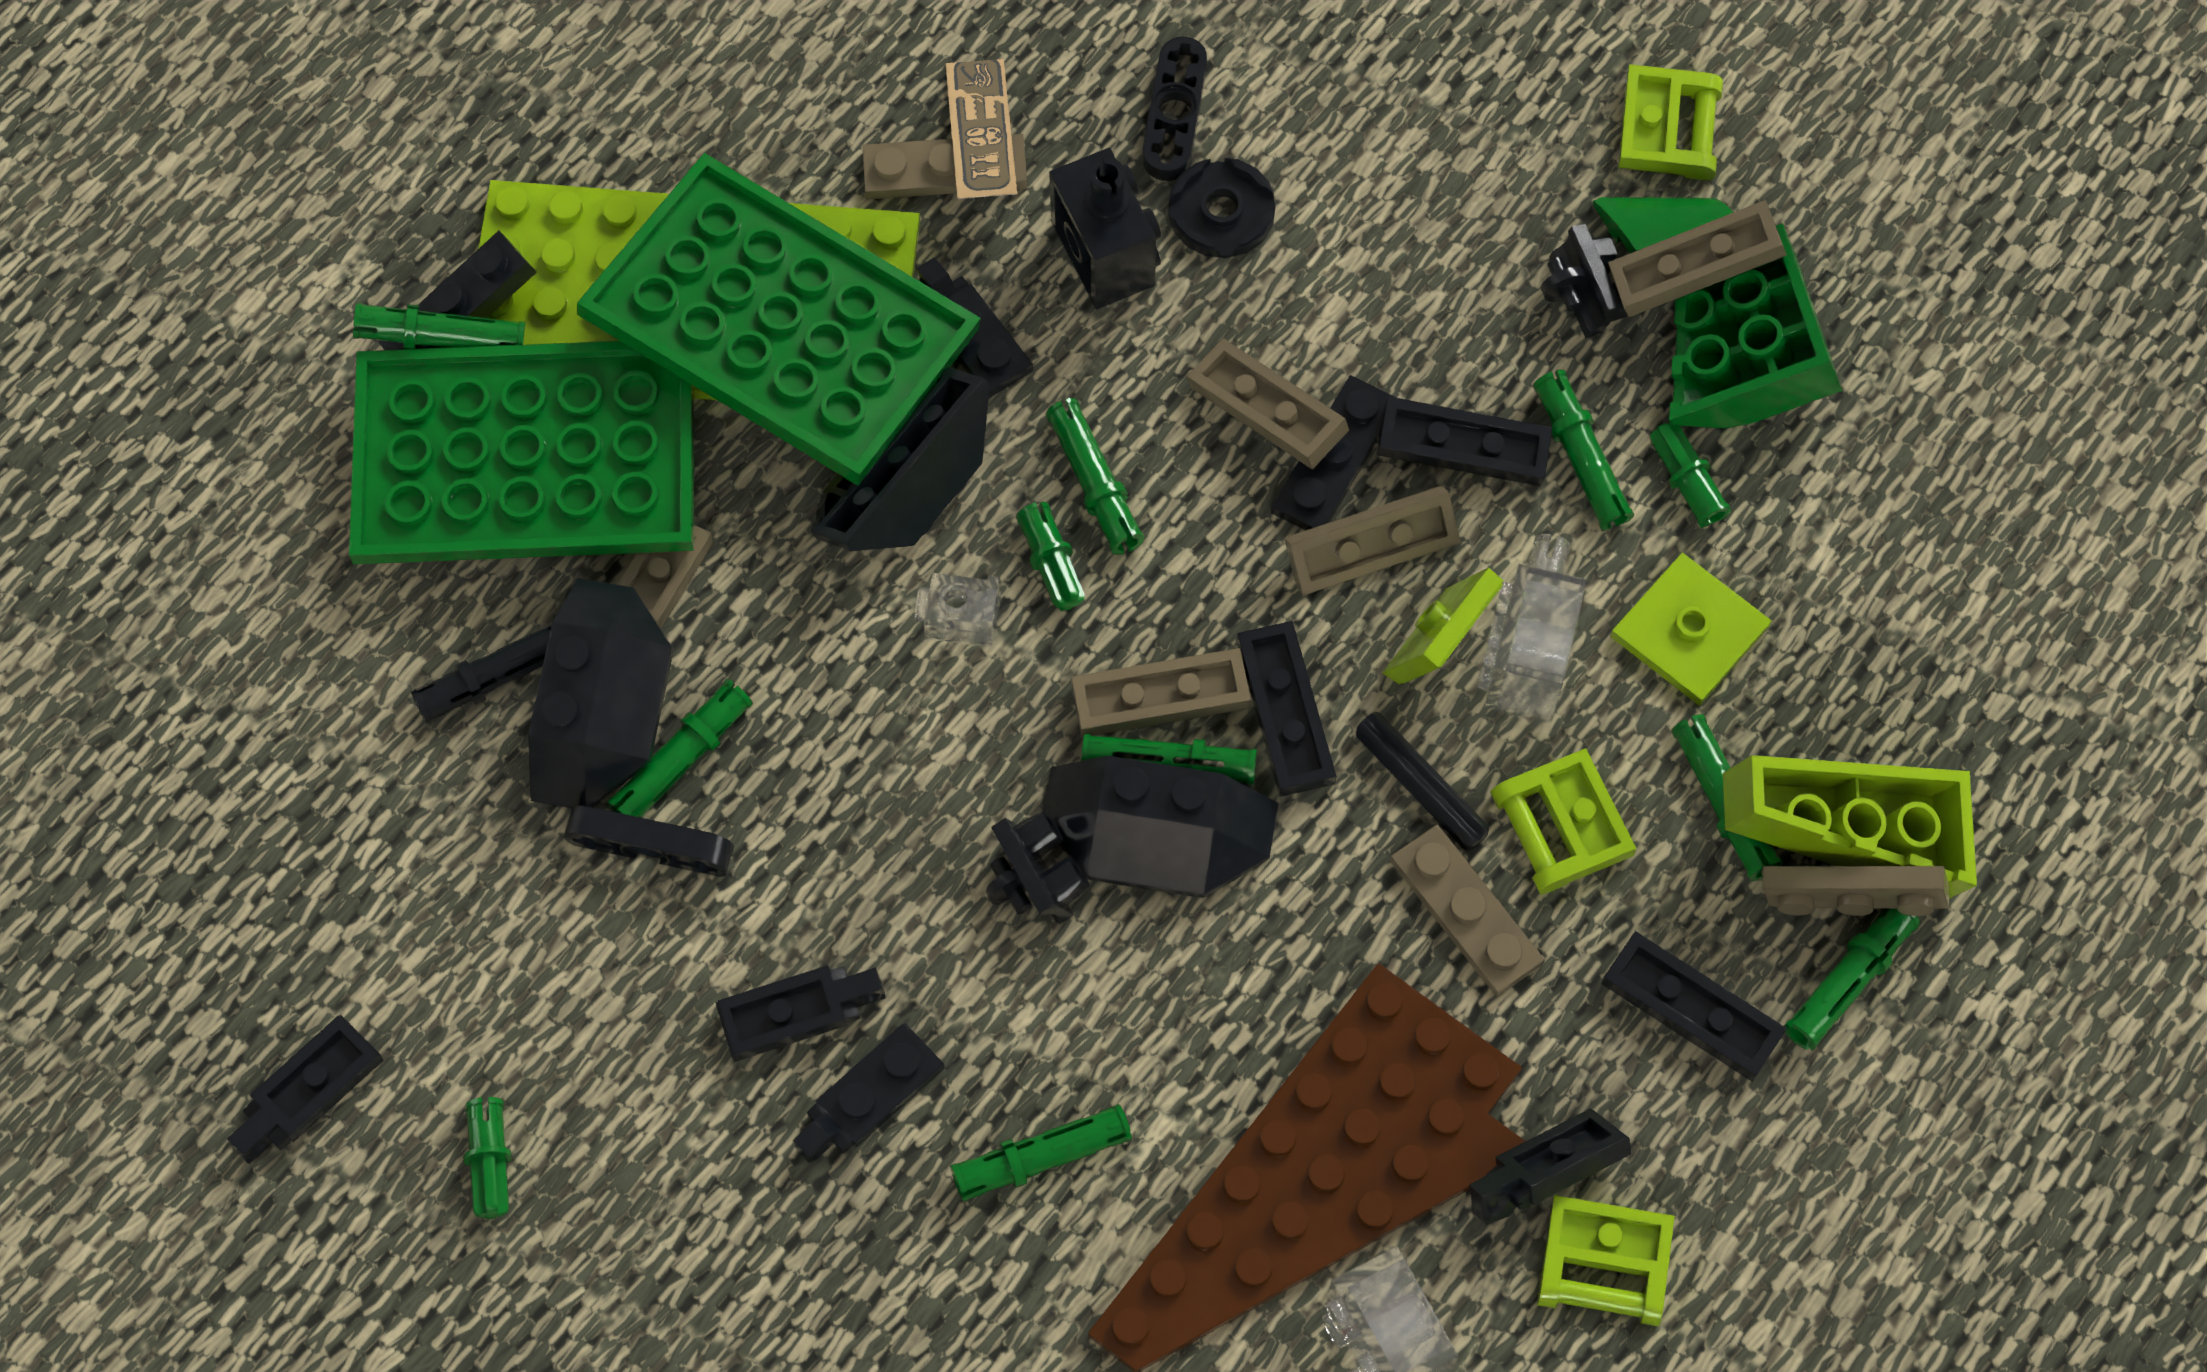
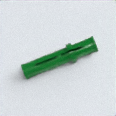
M356 303L353 326H355L353 328V339L362 338L403 343L404 349H415L416 345L445 348L523 345L525 321H504L419 311V305L411 304L407 305V309Z
M1556 370L1555 375L1557 379L1554 378L1552 371L1541 376L1533 383V388L1538 394L1552 423L1551 436L1555 442H1561L1586 497L1594 510L1601 530L1611 529L1610 523L1612 521L1615 522L1616 526L1629 522L1635 514L1629 507L1591 428L1594 420L1588 410L1582 409L1565 370Z
M1066 398L1065 403L1069 409L1067 412L1060 400L1050 406L1045 415L1048 422L1051 423L1086 495L1084 498L1085 502H1083L1089 515L1096 516L1109 543L1110 550L1114 555L1124 554L1125 550L1121 544L1125 542L1128 551L1131 552L1144 542L1145 537L1126 503L1128 492L1123 483L1115 480L1080 409L1078 400Z
M727 678L694 714L690 712L685 714L680 720L682 726L652 756L651 762L637 772L607 801L609 807L614 812L642 818L707 750L713 752L721 744L718 738L737 718L753 705L750 697L738 685L733 688L735 686L734 682Z
M1697 714L1691 716V720L1694 723L1691 727L1687 719H1684L1676 724L1671 732L1674 738L1678 740L1720 820L1717 823V829L1722 838L1730 839L1747 872L1746 875L1749 881L1761 880L1763 876L1760 871L1763 870V866H1783V863L1772 845L1725 830L1723 773L1731 767L1712 734L1705 715Z
M1084 734L1081 761L1103 756L1115 757L1116 752L1163 756L1164 760L1162 762L1139 761L1221 773L1240 783L1254 786L1257 749L1243 750L1206 746V740L1194 739L1193 744ZM1175 758L1224 762V766L1213 767L1175 763Z
M1884 908L1863 934H1855L1848 942V952L1820 983L1803 1006L1785 1023L1787 1036L1805 1050L1810 1048L1811 1051H1814L1829 1029L1845 1013L1867 984L1876 975H1884L1893 963V954L1920 925L1918 916L1902 914L1894 908Z
M1117 1104L1094 1115L1080 1118L1028 1139L1026 1138L1014 1143L1010 1138L999 1142L1000 1148L971 1160L968 1159L952 1164L950 1169L962 1202H966L969 1199L983 1195V1193L1013 1184L1015 1188L1027 1184V1178L1043 1171L1065 1165L1111 1146L1132 1141L1131 1130L1121 1105Z

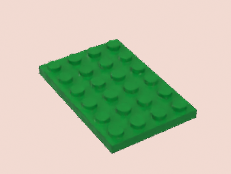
M703 153L577 302V315L857 486L872 469L914 410L936 386L937 380L944 370L954 363L979 330L981 318L706 153Z
M621 341L356 351L349 557L353 565L694 551V386Z

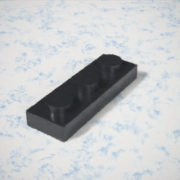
M498 230L418 304L419 311L488 318L534 276L537 271L511 241ZM378 341L384 350L404 349L403 343ZM416 345V346H415V349L445 348V347Z
M1350 375L1330 408L1346 419L1349 431L1313 469L1298 461L1271 506V514L1305 531L1329 523L1380 437L1386 400L1388 396H1394Z
M1388 396L1384 407L1377 455L1541 487L1546 474L1552 427Z
M1293 621L1237 633V645L1241 650L1246 678L1279 797L1335 785L1336 772Z
M1637 931L1633 933L1601 983L1752 1082L1787 1030L1785 1026Z

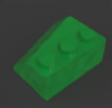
M1783 223L1776 225L1787 254L1786 256L1675 299L1674 323L1677 331L1675 356H1672L1671 375L1674 379L1673 402H1670L1669 411L1671 425L1723 429L1742 426L1764 420L1843 391L1801 267Z

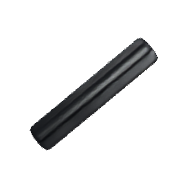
M1373 712L1359 723L1356 728V737L1464 850L1470 851L1485 840L1489 832L1488 824L1381 713Z

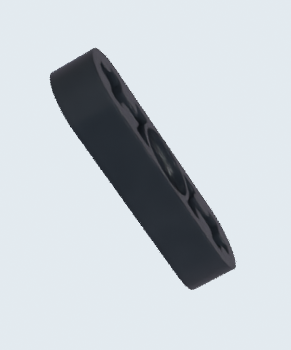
M1183 36L1169 40L1163 45L1159 54L1143 144V165L1149 175L1161 181L1178 179L1179 175L1191 165L1207 72V52L1199 41L1191 37ZM1180 55L1190 56L1191 64L1187 66L1185 84L1175 82L1176 62H1178ZM1179 100L1188 105L1190 112L1182 119L1172 120L1165 117L1161 113L1160 108L1168 101ZM1165 133L1175 135V156L1171 158L1170 163L1160 162V153L1164 149Z
M575 806L571 809L563 836L567 842L577 847L636 859L637 854L660 858L659 864L717 877L726 876L734 849V844L731 841L714 833L588 806Z

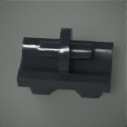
M1584 224L1571 226L1568 230L1569 236L1567 240L1549 255L1550 261L1547 263L1551 276L1542 283L1540 288L1546 301H1563L1567 311H1574L1585 338L1601 334L1610 322L1625 318L1628 314L1623 307L1616 283H1612L1608 275L1611 271L1608 262L1617 259L1618 253L1611 238H1591L1587 226Z
M1040 812L1019 824L1004 818L993 825L991 828L1014 869H1011L1005 857L997 858L990 864L997 877L986 889L992 904L1000 905L1010 900L1017 914L1025 913L1032 907L1025 894V891H1027L1039 914L1043 916L1051 914L1058 924L1072 917L1074 914L1068 904L1088 889L1090 883L1081 867L1070 857H1066L1050 869L1045 865L1041 856L1064 842L1063 836L1054 820L1047 814Z

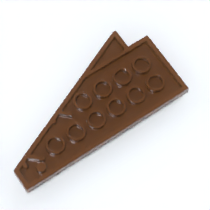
M1378 963L1090 1329L1088 1337L1133 1372H1141L1468 1191L1469 1184L1485 1177L1496 1166V1156L1525 1142V1140L1489 1115L1521 1073L1522 1067Z

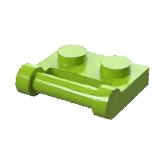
M1629 64L1626 75L1618 168L1684 175L1686 178L1713 180L1716 177L1717 158L1712 155L1716 102L1722 98L1723 79L1712 73ZM1681 95L1690 96L1692 99H1695L1691 151L1676 149Z
M1586 748L1503 781L1490 791L1497 808L1505 809L1536 872L1532 879L1540 895L1566 886L1574 880L1631 858L1636 852L1637 848ZM1538 792L1571 856L1557 863L1525 800L1526 797Z
M1554 1195L1551 1201L1537 1306L1556 1309L1557 1303L1640 1317V1324L1659 1327L1663 1314L1675 1216ZM1563 1263L1646 1277L1644 1293L1561 1279Z

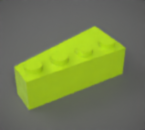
M1751 755L1723 773L1725 830L1835 866H1944L1949 883V899L1977 886L1970 771Z

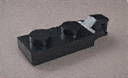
M935 257L916 268V271L919 273L920 282L981 318L979 330L957 357V360L967 373L986 379L990 385L989 398L1033 372V363L972 284L969 285L963 276L952 281L949 274Z
M826 965L718 1000L715 1003L731 1057L734 1062L848 1026L847 1023L860 1019L857 1007L886 999L876 967L847 976L845 967L830 970L829 966Z
M342 1015L337 1016L250 1094L252 1101L243 1110L249 1119L234 1131L227 1140L232 1148L248 1164L254 1161L272 1143L279 1150H282L291 1141L295 1142L383 1062V1058Z
M904 1022L816 1100V1104L807 1111V1116L812 1122L793 1139L796 1150L810 1163L817 1160L832 1145H835L842 1153H845L853 1146L858 1147L945 1069L944 1063Z
M1590 1108L1496 1156V1166L1485 1177L1469 1184L1472 1213L1488 1225L1511 1216L1516 1207L1519 1210L1529 1208L1531 1204L1535 1205L1631 1155L1630 1138Z

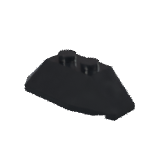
M950 367L944 370L938 378L936 386L914 410L858 486L837 474L824 489L816 511V521L812 524L811 533L815 538L849 551L914 546L930 530L933 522L952 499L965 488L967 481L982 465L990 385L986 379Z
M578 578L552 622L528 733L530 797L532 802L571 809L575 806L594 808L601 802V799L619 788L651 762L674 648L633 587Z
M1103 756L1051 767L1043 813L1054 820L1064 842L1059 844L1068 857L1076 861L1088 880L1205 898L1270 859L1278 802L1221 773L1114 756Z

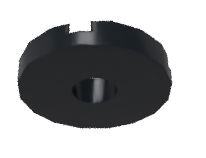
M1224 158V162L1216 161L1210 163L1211 159L1195 163L1179 175L1170 190L1168 216L1173 231L1188 248L1204 256L1230 258L1246 254L1261 244L1274 225L1276 204L1270 182L1257 168L1239 159ZM1228 197L1236 203L1238 208L1230 216L1218 217L1209 212L1207 204L1213 198Z

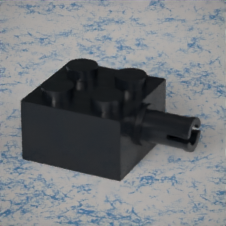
M1109 147L1049 171L1051 223L1096 310L1154 287L1156 266L1161 265L1159 252L1156 247V240L1161 238V231L1153 211L1149 207L1142 210L1135 196L1138 194V187L1130 167L1126 163L1122 165L1116 160Z

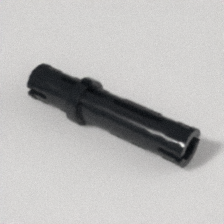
M552 624L471 663H468L467 660L455 664L457 670L418 689L411 690V695L426 724L471 701L477 705L486 700V694L543 667Z

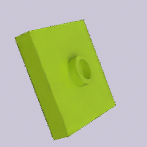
M1682 552L1616 625L1610 637L1700 706L1767 631L1772 620Z
M1488 567L1446 588L1440 597L1420 615L1415 623V630L1382 673L1396 683L1404 684L1441 668L1501 589L1504 580Z

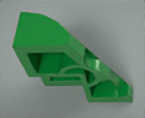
M1601 197L1593 200L1592 204L1615 242L1622 241L1629 254L1734 213L1726 204L1715 198Z

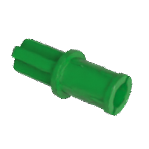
M1664 423L1658 426L1650 434V442L1671 475L1669 479L1671 488L1675 489L1678 487L1697 518L1700 528L1707 527L1726 518L1731 513V507L1725 502L1708 473L1711 467L1706 459L1700 460L1680 426L1671 425V423Z
M1035 502L1022 508L1016 514V520L1022 529L1032 554L1029 559L1031 567L1034 570L1040 571L1053 605L1061 611H1068L1082 604L1085 598L1084 591L1070 560L1073 550L1070 543L1063 541L1054 521L1049 503L1040 502L1039 508L1041 513H1039Z
M482 1097L471 1099L465 1104L469 1151L463 1155V1161L465 1165L470 1167L473 1213L476 1217L485 1219H496L506 1215L509 1211L507 1163L512 1160V1152L505 1147L504 1101L497 1097H488V1121L483 1120Z

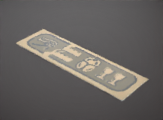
M1004 59L946 63L957 199L1017 194Z

